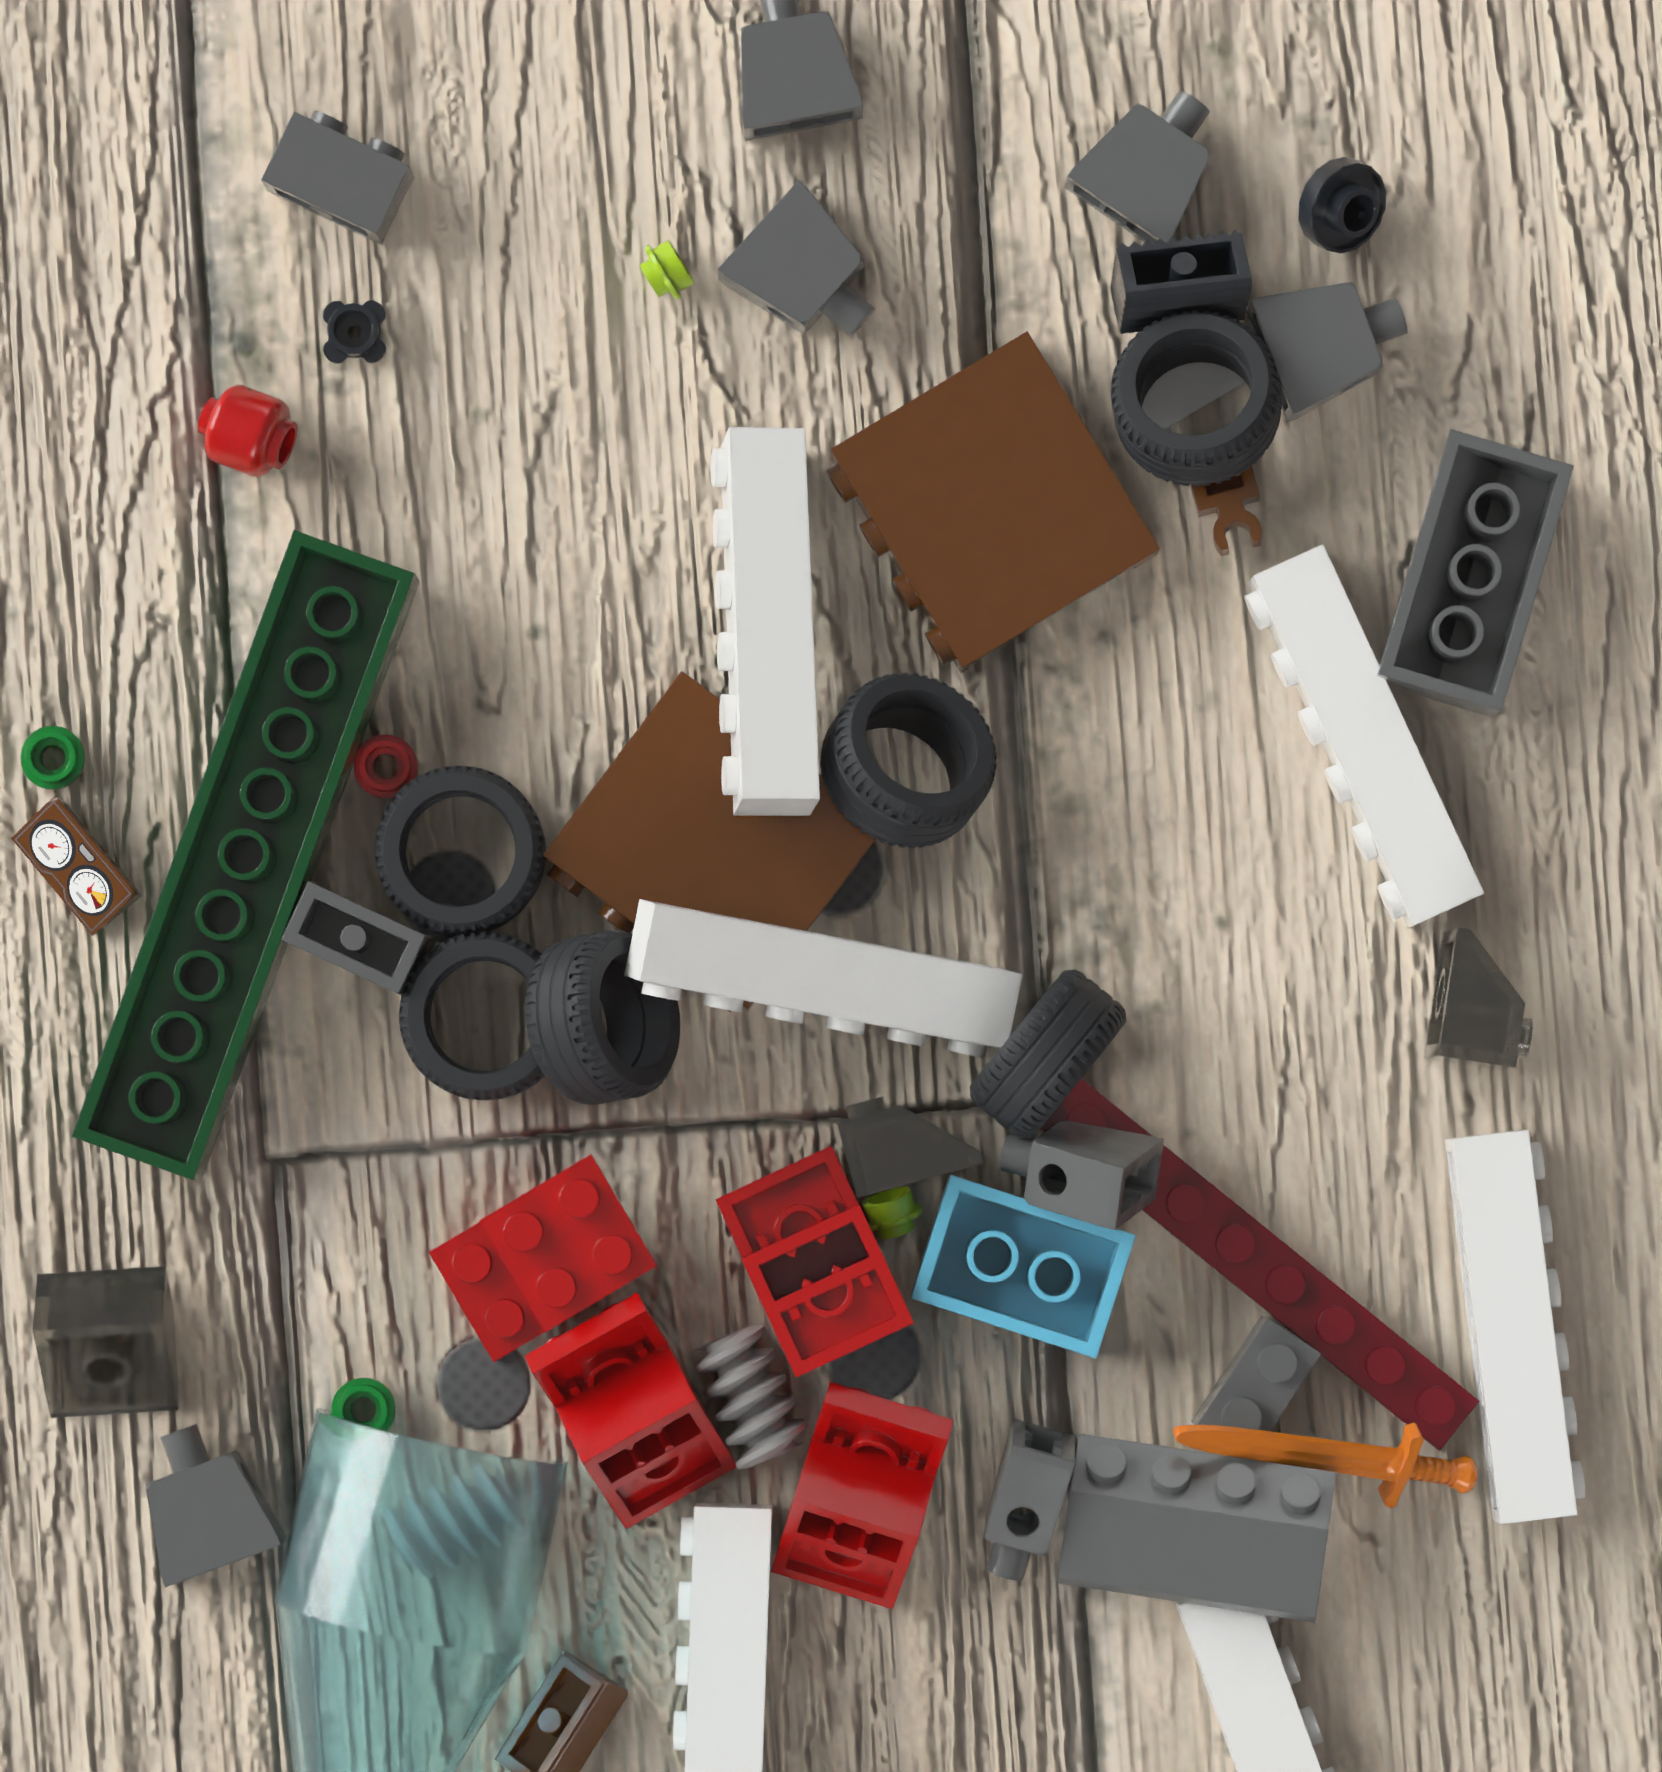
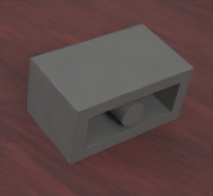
M294 111L261 179L267 192L382 245L414 178L410 166L402 162L406 154L395 146L372 137L368 146L345 135L348 126L322 112L314 111L311 118H307Z
M308 881L281 940L402 995L411 971L423 957L431 938Z
M1260 1316L1191 1422L1194 1425H1219L1271 1432L1321 1356V1353L1269 1318Z

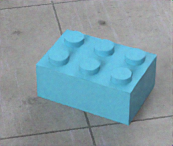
M949 1174L910 1297L1096 1359L1136 1235L1119 1229H1107L1029 1205L1024 1198Z

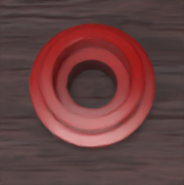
M378 735L364 742L357 751L354 759V773L359 785L367 793L378 798L389 799L394 798L402 787L417 777L418 761L414 750L403 739L394 735ZM384 755L393 756L398 762L397 773L389 779H382L375 773V763Z

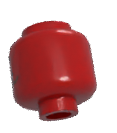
M237 384L228 388L219 399L211 397L205 403L198 421V432L205 435L204 444L208 458L217 464L259 478L268 474L273 468L278 470L283 468L287 463L295 446L298 426L295 421L291 420L290 409L281 399Z

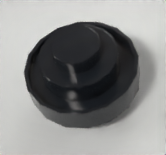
M1347 157L1329 160L1322 165L1305 184L1299 201L1298 220L1303 234L1313 244L1327 251L1339 254L1356 250L1366 243L1379 227L1386 209V189L1382 177L1371 166Z

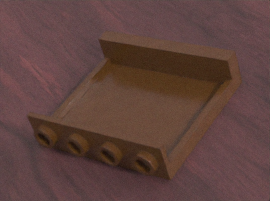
M1028 331L830 449V458L834 466L827 469L826 473L844 503L855 498L868 519L859 524L865 539L878 558L888 552L900 572L898 576L892 579L896 590L911 612L919 607L922 608L933 629L925 633L931 648L943 666L954 661L960 673L969 669L970 665L1132 567L1135 569L1154 558L1160 550Z
M681 671L544 852L543 856L554 864L547 873L551 879L576 897L586 888L605 903L598 914L619 930L631 933L634 929L639 899L808 931L878 839H872L869 837L870 835L861 833L859 828H854L850 821L844 819V814L839 813L837 805H833L831 802L832 797L828 796L827 788L823 784L824 778L820 774V799L810 816H734L733 795H723L722 760L724 756H731V733H721L720 699ZM743 1002V1007L748 1011L754 1005V1002Z

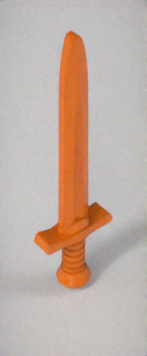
M1416 1423L1404 1426L1402 1440L1396 1448L1219 1425H1182L1173 1429L1177 1442L1210 1453L1381 1479L1383 1481L1377 1490L1384 1505L1390 1509L1397 1505L1409 1479L1444 1484L1461 1494L1471 1491L1478 1480L1477 1464L1467 1455L1447 1460L1418 1455L1424 1439Z

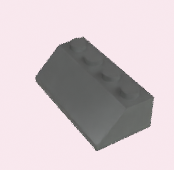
M1453 429L1449 430L1377 676L1429 699L1492 718L1502 711L1574 465Z
M1079 1434L1069 1492L1058 1584L1315 1623L1336 1472Z

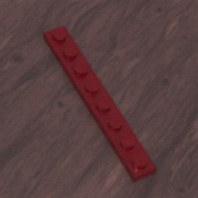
M1083 1079L1077 1083L1041 1127L1046 1132L1060 1121H1072L1152 1136ZM1163 1145L1156 1199L1142 1209V1211L1303 1342L1320 1352L1324 1359L1404 1424L1416 1423L1423 1439L1440 1451L1480 1401Z

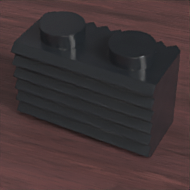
M1234 230L1230 236L1223 231L1217 237L1209 232L1205 238L1196 234L1191 240L1184 235L1180 241L1171 237L1167 243L1159 238L1155 244L1146 240L1142 246L1135 241L1130 247L1121 242L1116 248L1110 285L1119 333L1142 332L1143 328L1151 325L1152 322L1156 320L1159 322L1162 320V317L1171 316L1173 313H1177V315L1183 314V311L1193 312V310H1198L1199 313H1203L1205 310L1211 313L1217 312L1220 316L1228 315L1232 319L1245 320L1252 278L1243 236L1240 232Z

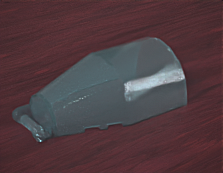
M316 1409L275 1595L293 1772H456L527 1652L568 1467L567 1461L558 1459L555 1461L521 1459L444 1445L354 1423L334 1416L329 1409Z

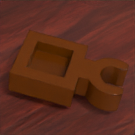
M1252 464L1247 471H1243L1239 476L1233 475L1230 480L1222 481L1219 484L1212 482L1209 486L1200 485L1197 487L1194 484H1189L1198 517L1217 513L1218 519L1213 528V541L1217 552L1221 556L1229 554L1228 541L1225 536L1233 527H1242L1248 531L1253 548L1261 546L1262 529L1260 522L1254 514L1244 508V505L1260 501V493Z

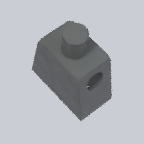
M761 0L765 22L741 28L742 122L745 141L863 119L862 97L829 12L821 11L802 15L799 0Z
M1178 91L1161 117L1144 105L1137 103L1075 165L1067 176L1064 188L1141 241L1145 242L1148 240L1155 244L1160 238L1167 243L1171 237H1174L1211 155L1207 148L1192 139L1209 115V109L1198 99L1184 91Z
M800 180L793 185L718 268V279L726 287L803 334L824 314L851 337L875 310L870 303L849 286L864 268L862 256Z
M1353 282L1263 296L1253 299L1247 308L1254 332L1266 344L1276 363L1282 411L1286 422L1298 419L1376 375L1383 367L1376 344L1408 333L1402 308L1396 298L1363 309Z
M1060 1121L1036 1139L1019 1138L1009 1134L1002 1147L1000 1169L1004 1172L1027 1177L1024 1198L1029 1205L1100 1227L1116 1230L1156 1199L1164 1139L1072 1121Z
M1013 1418L985 1517L984 1538L994 1542L986 1568L990 1573L1005 1579L1021 1581L1024 1579L1031 1553L1047 1555L1075 1465L1074 1435ZM1019 1507H1027L1032 1509L1033 1512L1027 1515H1020L1013 1510Z
M197 1424L160 1437L173 1473L147 1483L146 1492L161 1578L165 1587L280 1546L287 1541L282 1527L237 1450L209 1459Z

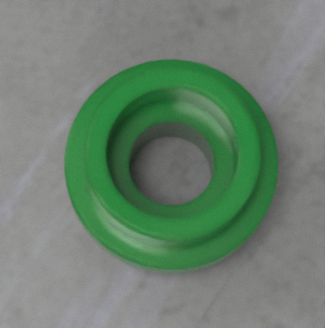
M46 726L37 729L25 740L20 754L21 767L26 777L35 785L48 790H59L70 786L79 778L85 765V751L79 738L71 731L59 726ZM51 747H60L65 754L63 765L56 770H48L43 764V755Z
M366 1377L356 1378L345 1383L336 1392L331 1405V1415L334 1425L342 1435L353 1441L370 1442L380 1438L390 1429L396 1415V1404L391 1391L380 1381ZM366 1397L374 1402L376 1413L372 1420L363 1422L354 1416L352 1406L356 1399Z

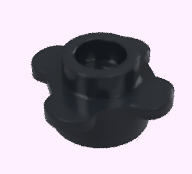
M374 300L366 301L363 305L354 303L344 305L341 301L329 303L323 310V319L328 324V341L323 346L326 358L334 364H341L347 358H363L368 363L379 362L386 353V345L381 340L380 324L386 318L383 306ZM353 326L360 328L361 331L360 335L356 338H352L348 334L349 329Z

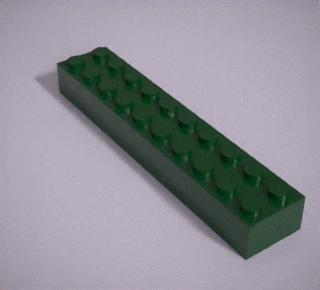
M293 530L71 1137L193 1181L203 1179L288 945L281 938L308 881L311 882L351 773L356 753L360 748L417 592L420 580L415 573Z

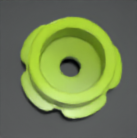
M669 240L654 249L648 244L645 247V252L649 259L639 265L648 282L659 298L668 292L675 299L682 298L680 292L693 285L695 281L676 249Z
M906 1186L893 1187L876 1192L861 1202L871 1231H877L878 1238L891 1239L909 1233L915 1228L913 1219L923 1212L922 1205L914 1202L911 1189Z

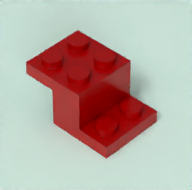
M832 1145L715 1199L741 1254L744 1267L796 1378L914 1323Z
M592 1154L479 1220V1223L429 1252L493 1363L658 1266Z
M638 1292L619 1303L608 1306L598 1315L564 1334L551 1338L544 1345L524 1355L532 1374L555 1407L582 1464L625 1529L737 1467L729 1448L709 1418L679 1358Z
M830 1382L805 1455L789 1514L770 1572L893 1609L920 1536L934 1480L948 1444L954 1420L933 1414L922 1407L907 1406L872 1395L860 1388H849Z

